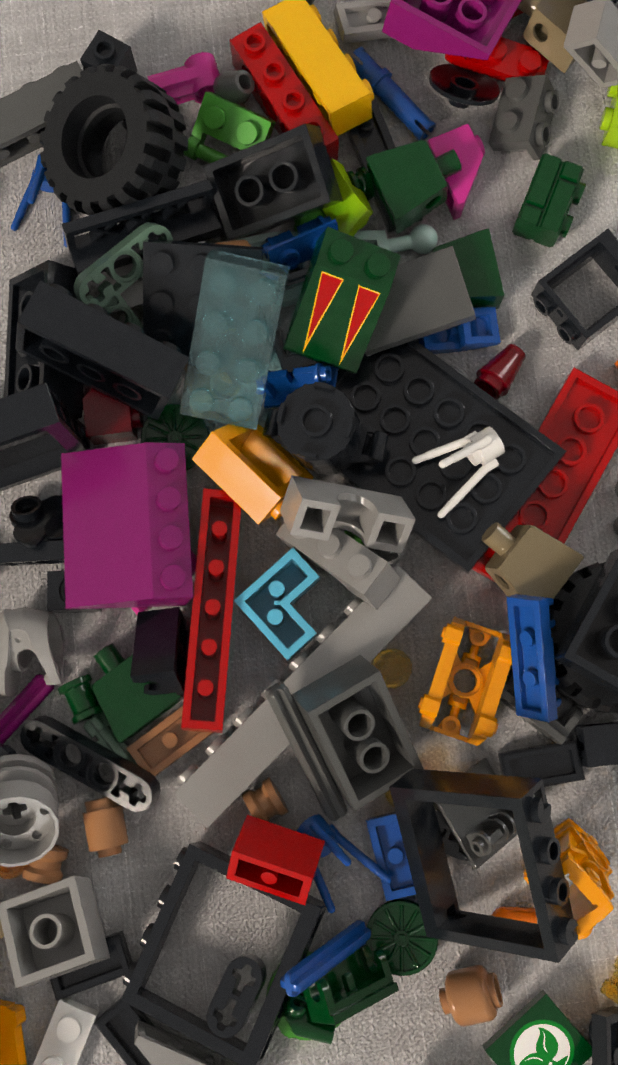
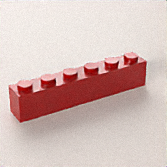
M203 488L181 729L222 733L241 507L224 490Z

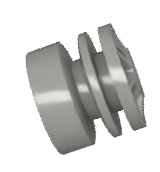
M24 754L3 755L0 757V866H24L43 858L54 847L59 836L56 776L50 766L37 757Z

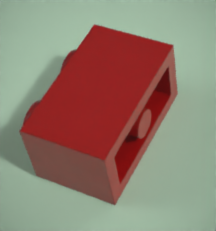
M247 815L231 853L226 879L305 906L325 841Z

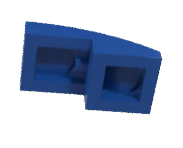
M496 307L473 308L476 320L419 338V344L433 354L461 352L498 345L501 341Z

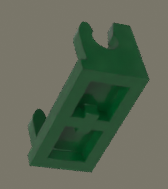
M363 945L305 989L303 994L311 1021L313 1023L337 1025L399 991L397 982L393 980L384 952L381 949L374 952V960L377 963L376 967L369 946Z

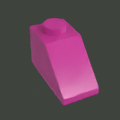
M469 124L427 141L434 158L454 149L461 163L462 171L445 178L448 186L445 203L453 220L460 218L478 175L483 156L485 155L481 138L478 135L474 136Z

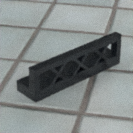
M204 180L63 223L62 228L67 248L77 274L79 275L135 229L147 222H154L166 227L170 231L173 241L198 243L221 236L222 225L213 206V187L210 180ZM198 197H202V198H200V199L190 201V200H192V199H195V198H198ZM90 231L89 233L74 237L75 235ZM153 233L148 235V238L152 240H158L161 237ZM133 245L131 249L138 253L143 260V255L140 254L143 249L141 250ZM127 254L119 256L115 260L114 269L132 264L131 257Z

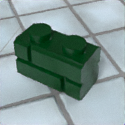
M547 153L542 154L513 227V234L528 240L532 239L534 242L549 248L554 246L559 236L565 238L574 216L568 215L571 204L578 205L586 187L585 183L580 182L584 172L583 167L569 161L563 162L562 159Z

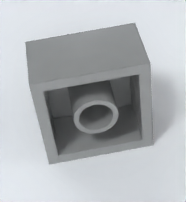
M74 875L0 902V920L15 988L34 986L110 958L90 877Z

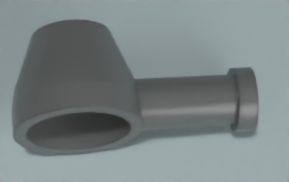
M231 69L222 72L215 78L213 88L214 93L220 97L245 107V103L254 90L255 83L248 71Z

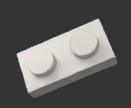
M67 997L60 999L33 1065H78L99 1011Z

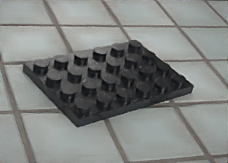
M415 340L369 356L364 354L356 374L341 369L338 371L336 388L346 394L352 407L355 408L359 419L375 427L379 432L389 435L383 462L354 463L347 469L339 472V474L357 488L401 496L416 519L412 531L467 574L470 573L490 548L481 540L485 531L495 522L506 528L565 456L566 451ZM490 426L496 431L505 448V453L496 458L499 466L488 472L444 518H439L437 513L482 465L474 466L465 457L445 468L439 466L441 460L463 449V447L418 464H413L412 458L461 439L473 431L478 433ZM369 434L365 455L369 453L373 434Z

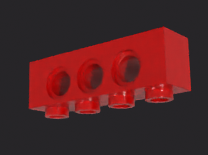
M259 22L230 39L233 66L236 70H246L252 75L255 83L252 95L268 119L275 121L274 128L278 134L303 124L319 126L330 160L333 158L337 161L339 150L338 136L263 24Z

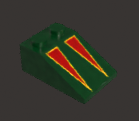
M327 227L316 242L283 349L356 374L389 295L401 255Z

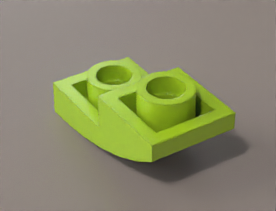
M332 158L330 161L343 202L322 210L332 220L336 219L338 231L354 237L367 224L373 211L364 192L352 185L343 164Z

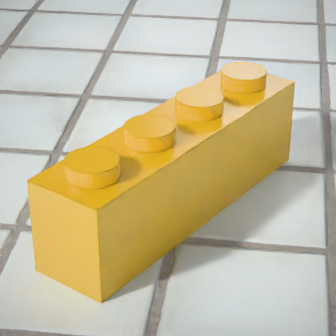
M284 0L262 11L265 29L337 136L372 119L371 101L375 97L370 83L367 79L361 80L357 74L353 59L348 53H342L336 35L332 29L326 30L322 24L319 11L314 4L309 5L306 0Z

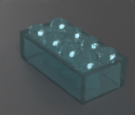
M213 249L207 255L180 414L257 430L290 266Z

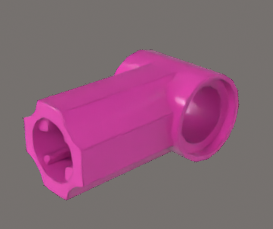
M201 52L190 56L185 61L184 66L147 77L149 81L164 89L167 95L173 97L177 104L191 100L202 104L205 92L214 93V81L220 73L213 54Z

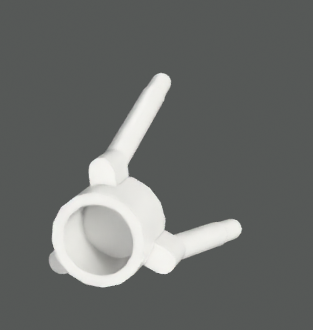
M490 426L478 433L473 431L461 439L412 458L413 464H418L463 447V449L441 460L439 466L445 468L465 457L474 466L482 465L437 513L439 518H444L488 472L499 466L496 458L505 453V448L496 431Z

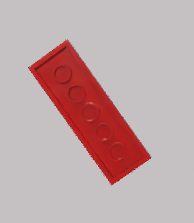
M576 368L570 371L538 429L539 432L566 451L565 456L505 528L508 532H511L517 525H533L564 544L618 447V391ZM489 548L472 570L495 582L485 570L486 564L495 553L494 550Z

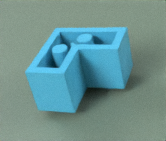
M291 548L234 600L287 661L292 659L317 636L315 630L296 611L293 605L319 582L320 576L294 548Z

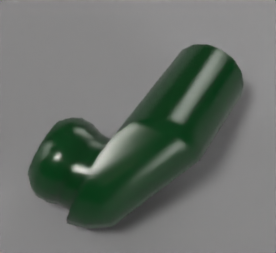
M300 993L296 997L288 996L287 999L285 998L283 1013L292 1032L296 1036L331 1045L335 1025L313 1023L304 994Z

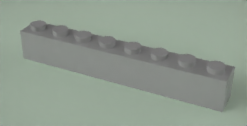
M398 565L394 570L401 579L378 610L359 597H356L343 610L348 617L338 627L330 623L316 638L320 645L310 655L304 650L288 666L293 673L283 683L288 687L292 695L359 655H362L371 662L426 606L432 597ZM278 678L261 693L265 701L255 711L249 706L236 718L233 724L237 729L227 740L221 734L204 751L209 758L199 768L192 763L176 779L181 786L174 792L175 796L206 828L290 745L265 695L269 687L281 682Z

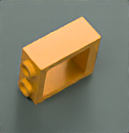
M247 415L212 431L192 460L259 525L270 517L277 520L282 516L280 508L291 476L313 479L314 477L274 439L263 436L264 428L250 415Z

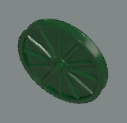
M170 404L165 406L158 420L151 417L146 419L141 431V443H185L186 470H189L197 465L192 458L209 436V432L203 418L195 410L184 405Z
M404 899L392 900L378 907L370 917L367 928L371 929V938L366 941V945L369 946L375 963L374 952L380 949L384 952L393 975H413L422 971L431 963L437 951L438 939L426 936L419 904Z

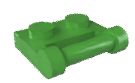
M205 92L192 134L188 139V151H184V156L193 160L199 158L208 163L215 162L227 157V155L204 145L207 135L239 150H243L270 139L275 121L222 98L215 93Z

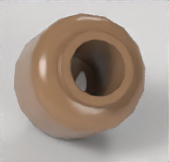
M482 965L450 971L446 975L445 988L439 989V998L443 1012L451 1014L455 1022L463 1027L492 1021L497 1016L498 1008L503 1007V997L498 978L494 972L489 973Z

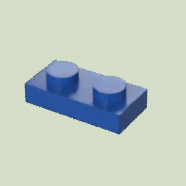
M396 812L367 818L366 824L376 863L392 878V882L389 884L381 879L386 901L416 895Z

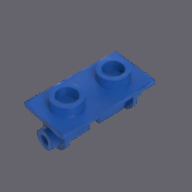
M319 215L316 219L297 226L299 234L297 236H293L291 231L288 230L272 238H266V243L260 246L263 247L264 257L266 259L269 258L271 271L282 270V273L295 269L296 265L311 260L316 242L325 229L330 227L338 230L336 219L332 220L330 216L323 218Z
M316 363L314 366L293 368L291 373L287 369L272 372L270 370L263 371L262 375L257 376L256 383L259 390L266 392L264 408L280 407L281 402L283 403L286 400L288 394H291L304 384L323 382L336 388L338 368Z

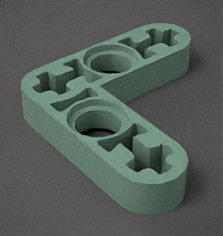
M147 222L139 226L78 275L74 283V293L77 299L87 305L89 303L97 304L107 310L109 314L114 310H123L125 323L130 322L143 329V324L120 295L143 276V261L140 255L132 250L131 247L135 245V247L142 250L143 241L149 239L148 235L150 233L157 236L160 235L161 237L158 240L173 241L170 231L166 227L154 222ZM127 254L133 261L132 270L127 275L119 276L114 270L115 260L119 256ZM103 269H105L107 275L116 281L113 286L108 281H104L97 288L100 293L98 297L95 298L90 294L86 296L89 292L88 282L93 281L99 284L107 278L101 274Z

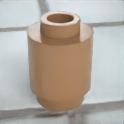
M107 797L85 802L86 812L82 814L89 852L97 851L98 858L122 853L121 845L129 843L123 807Z

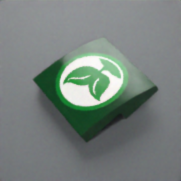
M544 990L538 993L482 1045L486 1053L497 1065H583L592 1057V1046Z

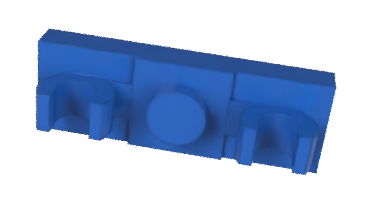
M520 594L511 595L506 598L516 715L549 723L558 719L557 707L562 703L561 698H556L555 685L559 684L560 681L556 677L553 638H551V628L555 626V620L550 619L549 606L554 604V599Z

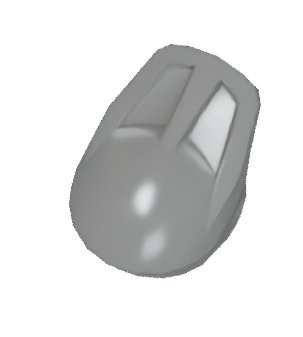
M28 607L3 609L0 614V695L2 697H12L18 693L21 673H25L28 670L34 654H36L46 672L44 675L46 685L63 684L64 642L57 616L51 611Z

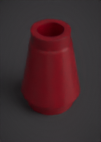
M507 345L505 349L477 371V378L474 384L496 400L500 396L507 395L522 362L526 358L525 353L516 345Z

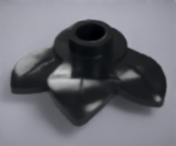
M54 495L42 501L36 496H23L12 503L9 518L11 524L15 527L13 531L14 538L19 544L27 548H37L45 538L51 541L63 540L62 495Z

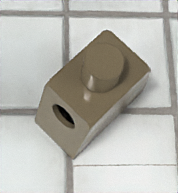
M522 0L518 9L531 17L523 32L524 39L565 74L575 62V59L563 47L573 7L588 1Z
M495 522L485 531L481 539L495 551L486 564L485 570L507 597L520 594L554 599L584 558L577 551L533 525H517L511 532H508L498 522Z

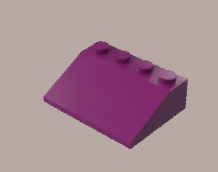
M391 0L382 32L415 50L488 60L522 0Z
M145 442L61 453L65 609L185 606L193 598L185 443Z

